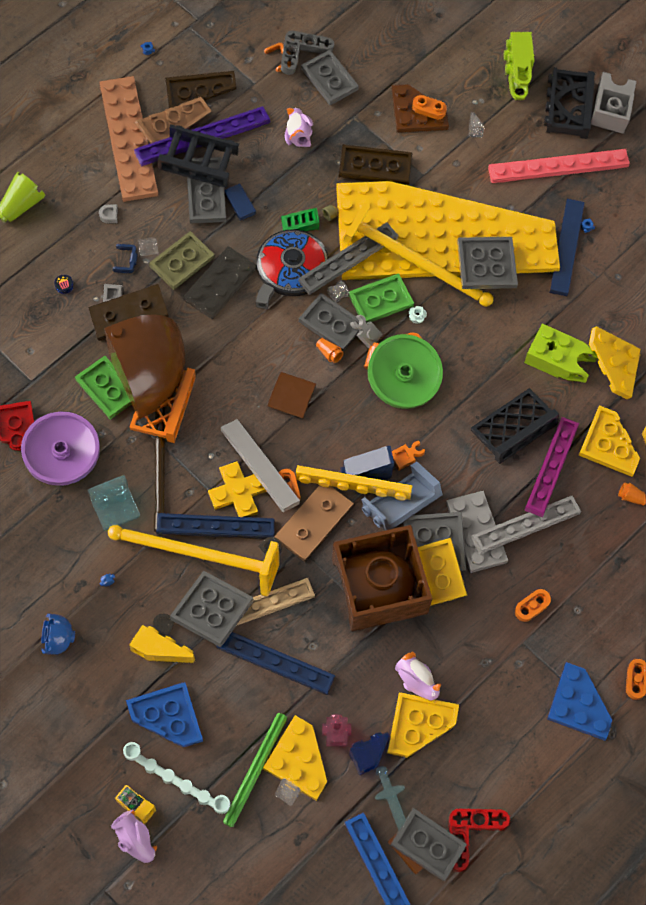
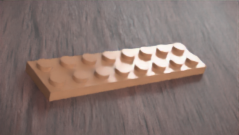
M134 76L100 81L123 202L158 196L152 163L141 166L134 153V149L148 145L147 138L135 124L136 120L142 118Z

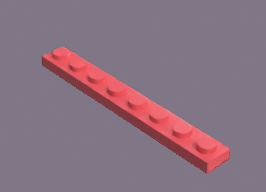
M626 149L490 164L488 170L491 183L627 168L630 162Z

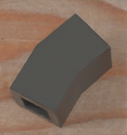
M265 283L258 292L256 307L268 309L269 301L274 295L273 287Z

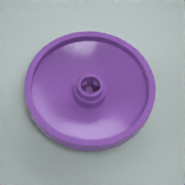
M54 412L37 419L25 432L21 445L22 458L28 471L39 481L58 486L75 483L87 476L96 465L100 452L99 439L94 427L85 418L70 412Z

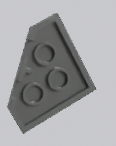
M462 512L413 515L403 521L404 526L411 525L417 547L451 538L460 571H466Z

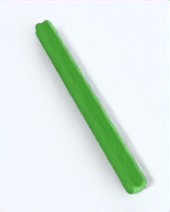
M277 713L223 820L225 825L229 827L234 826L287 721L285 715Z

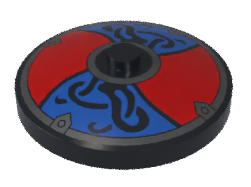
M284 230L268 237L259 248L257 272L262 282L273 287L274 292L285 296H302L308 293L299 283V278L327 261L329 255L323 243L314 235L301 230Z

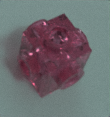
M332 714L326 718V723H322V736H326V746H347L348 736H351V723H347V717H343L341 714Z

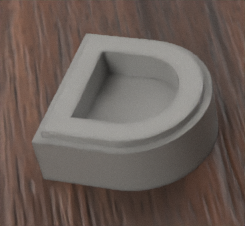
M117 205L102 206L99 210L100 220L104 223H117Z

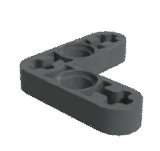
M297 31L287 32L284 40L281 71L287 75L295 73L299 50L319 54L329 50L332 52L334 41L324 36ZM305 41H312L313 45H308ZM291 50V51H293L295 54H294V55H289L286 51ZM288 61H291L290 67H287Z

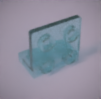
M124 475L88 489L90 500L104 531H107L112 525H122L140 517Z

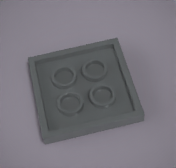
M458 237L457 245L462 289L517 288L518 281L512 237Z
M203 571L170 615V619L221 647L252 605L254 598Z

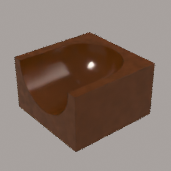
M411 525L333 542L332 561L333 565L337 566L343 583L351 632L428 614L432 596Z

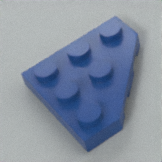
M566 662L547 720L605 741L610 730L612 718L586 669Z
M185 682L126 700L132 722L183 748L203 742Z

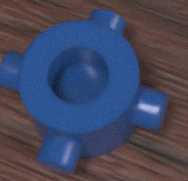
M152 42L141 44L144 55H150L155 52Z
M590 218L581 222L583 232L586 233L595 229Z
M106 574L100 578V585L106 587L113 584L115 575Z

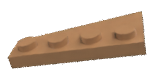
M199 97L174 108L166 109L163 112L135 121V124L151 144L169 138L170 124L188 129L210 114L211 109L202 97Z

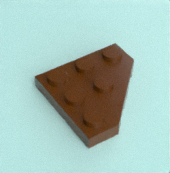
M392 85L396 133L449 129L447 111L442 119H434L418 114L412 108L413 100L415 97L423 94L410 85Z

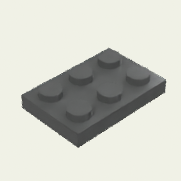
M330 50L301 65V70L329 105L359 89L358 84Z
M322 293L299 317V323L321 338L341 347L343 352L360 332L350 325L351 322H356L359 325V320L356 316Z
M413 808L390 845L442 881H445L467 844Z

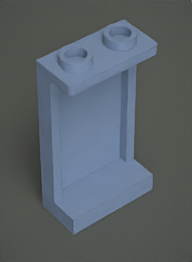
M417 461L411 465L412 474L398 482L412 485L411 500L401 501L390 496H377L370 502L365 497L361 499L363 504L362 511L367 517L370 516L378 528L382 527L384 530L395 528L443 495L440 482Z

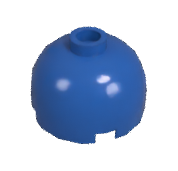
M49 613L46 615L49 621L44 620L41 643H45V649L41 648L43 654H60L68 649L70 642H74L75 631L72 630V626L67 618Z

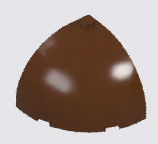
M163 315L138 316L104 328L110 360L139 419L156 411L167 398L169 399L172 396L184 372L185 346L182 334L177 323Z

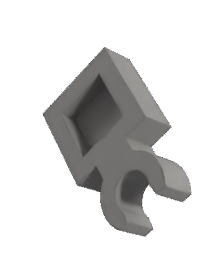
M357 315L356 318L359 320V325L356 322H351L350 325L352 328L360 331L357 334L358 338L367 348H370L383 334L372 322L366 323L363 315Z

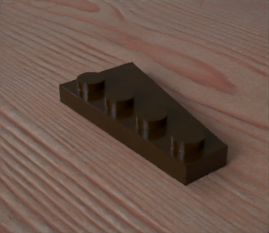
M234 71L165 78L169 108H174L199 97L207 100L236 90Z

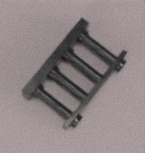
M170 124L169 137L173 139L167 155H159L158 169L227 188L229 173L225 171L231 154L238 156L239 143ZM180 140L190 143L184 160L174 158ZM197 145L207 147L202 164L200 165L191 162ZM214 149L224 152L219 169L208 167Z

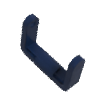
M116 244L117 249L132 250V253L130 254L129 261L130 268L113 267V272L133 273L138 257L136 246Z

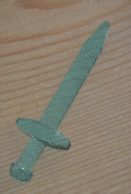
M385 766L377 768L376 775H379L384 790L378 793L375 799H387L397 828L400 830L406 819L397 794L402 792L405 787L403 785L392 787L387 775L388 769Z

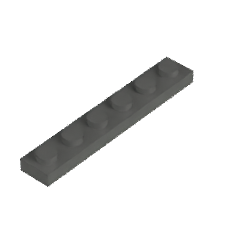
M387 222L377 228L378 231L394 240L398 238V234ZM364 236L301 276L299 283L310 295L384 246Z

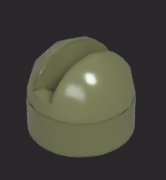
M329 205L322 209V213L328 221H331L337 216L338 210L335 206Z

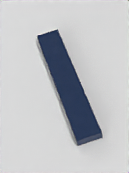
M567 199L558 243L560 270L553 272L549 293L568 296L585 202Z
M157 513L156 534L274 539L275 519Z
M231 632L221 647L216 646L221 651L325 695H328L335 679V675L234 632Z

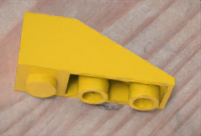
M142 625L129 644L132 652L147 661L194 663L195 661L191 649L186 646H178L175 644L176 641L169 636L164 638L151 626L147 628Z

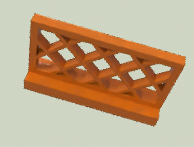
M187 368V371L184 370L178 385L179 388L175 390L176 396L169 400L167 398L160 405V408L168 405L171 409L170 413L163 416L159 410L160 408H158L156 411L160 418L151 422L148 416H145L148 424L137 426L136 422L139 418L135 412L130 424V430L166 438L167 442L175 443L196 379L195 369ZM163 421L166 426L164 432L156 430L154 425Z

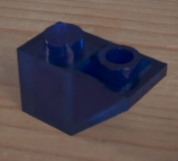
M378 732L372 735L371 739L366 742L360 740L352 744L349 754L359 776L378 768L389 739L388 732L384 734Z

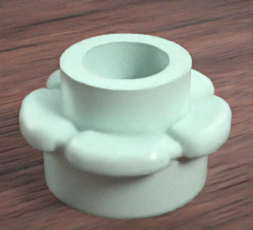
M421 306L412 307L409 310V318L413 323L419 324L427 316V312Z

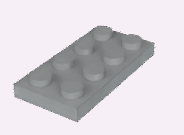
M484 491L447 500L446 505L449 513L462 512L465 559L470 573L508 563L503 545L479 554L471 539L472 535L496 526Z

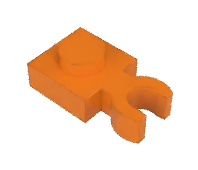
M420 441L414 442L411 448H408L405 444L392 451L394 464L398 471L415 463L416 459L414 457H422L425 454V449L421 451L415 449L420 446Z

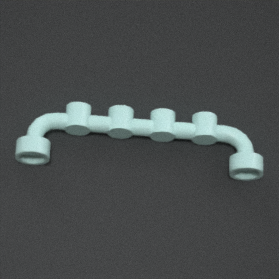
M129 742L124 746V756L128 760H135L144 766L147 773H156L163 778L166 784L178 786L183 794L193 795L198 798L201 805L208 804L219 814H224L229 810L230 801L226 796L219 795L214 799L208 791H201L192 786L191 781L182 780L171 769H164L157 765L154 759H147L142 756L140 747L135 742Z

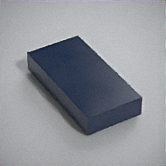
M241 184L224 190L226 198L240 221L256 214V210Z

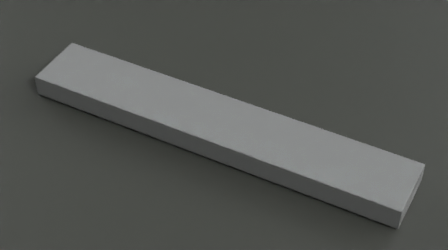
M238 419L221 427V432L283 513L300 504L298 497Z
M569 496L547 505L543 518L529 512L472 535L471 539L479 554H482L577 516L581 513V510L574 497Z

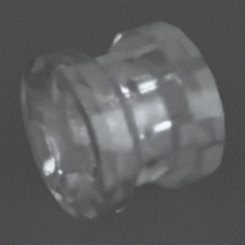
M341 280L336 282L335 286L327 288L329 296L335 303L340 302L341 298H346L350 295L347 286Z

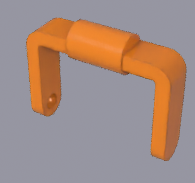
M277 43L266 48L264 52L268 54L280 49L283 54L284 45ZM288 61L287 67H290L291 61ZM281 65L276 68L277 72L281 71Z

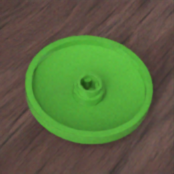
M400 334L385 339L375 348L368 363V379L373 391L382 401L396 408L411 409L427 403L438 391L443 378V367L436 350L425 340L413 335Z

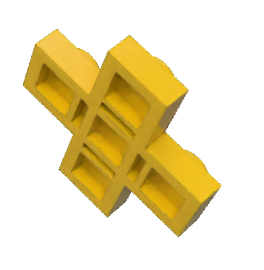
M238 461L219 467L225 485L208 490L214 509L217 510L233 504L238 517L257 515L258 510L252 497L267 491L253 474L244 478Z

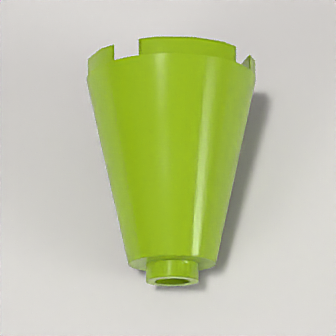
M17 172L0 203V219L5 223L6 221L12 222L46 196L42 190L39 193L37 191L38 186L24 174L20 175V172Z

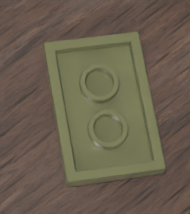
M190 231L152 260L149 265L175 290L215 258V254Z

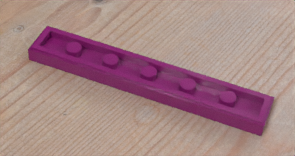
M561 417L525 511L543 518L579 423Z

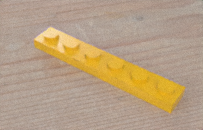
M298 465L296 469V480L304 484L311 482L322 487H337L344 491L350 489L356 490L361 494L373 493L379 497L390 496L401 501L411 500L412 485Z

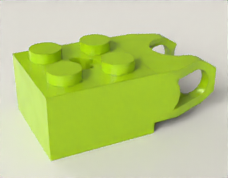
M511 32L510 38L506 40V50H504V61H507L505 74L509 78L512 97L515 100H525L534 64L532 33ZM522 88L524 94L521 96L517 95L515 89Z
M542 323L527 352L524 363L556 378L561 377L569 381L586 383L589 375L577 362H596L598 356L585 342Z

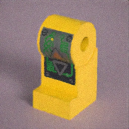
M127 785L115 797V800L127 811L134 810L136 819L144 825L156 811L153 804L138 795Z

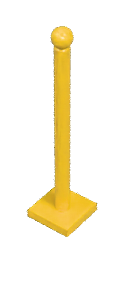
M366 203L361 206L343 239L345 244L349 245L358 231L475 300H479L482 306L488 307L493 303L491 293H483L480 289H462L461 278L364 223L363 220L370 206Z
M112 525L108 529V536L112 540L121 539L258 572L262 596H269L280 565L279 545L273 541L269 545L264 561L123 529L119 525Z

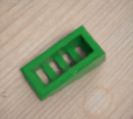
M317 208L281 216L283 231L319 230ZM287 221H291L290 227H288Z

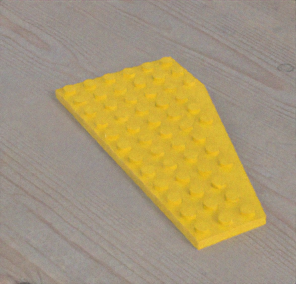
M391 181L337 183L340 252L365 236L357 231L349 245L343 241L361 206L366 203L370 208L363 220L364 223L377 229L387 222L398 234L397 242L456 276H461L457 245L458 237H512L516 273L556 272L560 270L555 221ZM383 247L341 274L342 280L384 279L398 273L401 278L435 277L386 247Z

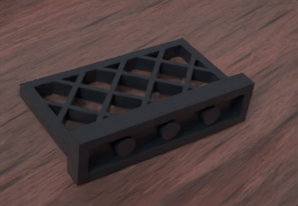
M529 388L472 426L471 431L495 455V460L501 464L558 424L559 413L555 409L551 410ZM530 396L534 403L526 404L522 403V400ZM518 407L519 414L508 413V409ZM521 409H533L532 415L521 414ZM535 409L544 410L546 414L535 416ZM504 417L505 421L504 424L493 423V419ZM507 418L518 419V425L506 424ZM520 419L532 420L529 426H520ZM490 427V433L483 434L478 429ZM492 428L503 429V435L492 434ZM506 429L517 430L516 435L505 436ZM491 439L502 440V444L495 448L491 444Z

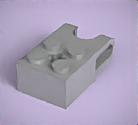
M603 72L598 83L591 125L624 133L630 119L636 81L628 79L625 85H616L611 80V74Z

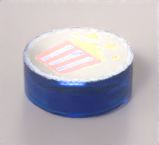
M60 275L54 281L56 290L61 294L69 293L73 289V280L68 275Z

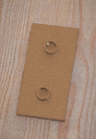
M319 485L275 535V540L306 562L350 511L354 503L333 487H322Z

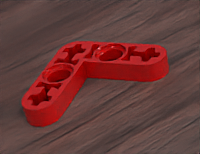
M455 809L451 812L448 820L449 832L454 836H463L464 843L467 844L464 848L465 852L461 854V860H464L465 863H462L461 867H458L456 863L452 870L462 872L469 865V830H504L510 823V816L506 811L500 809ZM457 814H460V818H467V814H471L469 819L470 825H467L468 820H463L460 824H457V821L453 820V818ZM476 814L484 816L485 823L483 825H477L474 822L473 818ZM488 814H491L490 819H496L498 815H501L505 821L502 825H499L498 821H491V825H488Z

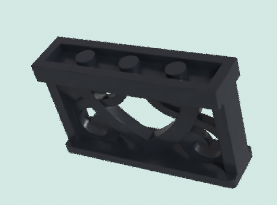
M553 68V72L549 73L548 84L551 85L548 87L546 98H549V102L547 101L545 106V112H548V116H545L544 126L547 127L546 133L577 135L588 139L591 129L595 72L588 71V73ZM559 79L567 80L570 85L567 86V83L565 81H562L563 85L560 86L557 84V81ZM572 93L573 98L583 103V105H578L568 112L560 103V100L567 94ZM576 111L581 112V115H578V114L576 113V115L574 116L573 114H574ZM554 117H559V118H560V120H559L558 122L563 121L564 118H565L567 121H566L564 124L555 123V122H554Z

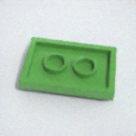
M399 273L349 291V297L358 315H363L366 323L414 306V302Z
M103 356L75 376L78 384L109 419H112L132 404L113 364L106 356Z

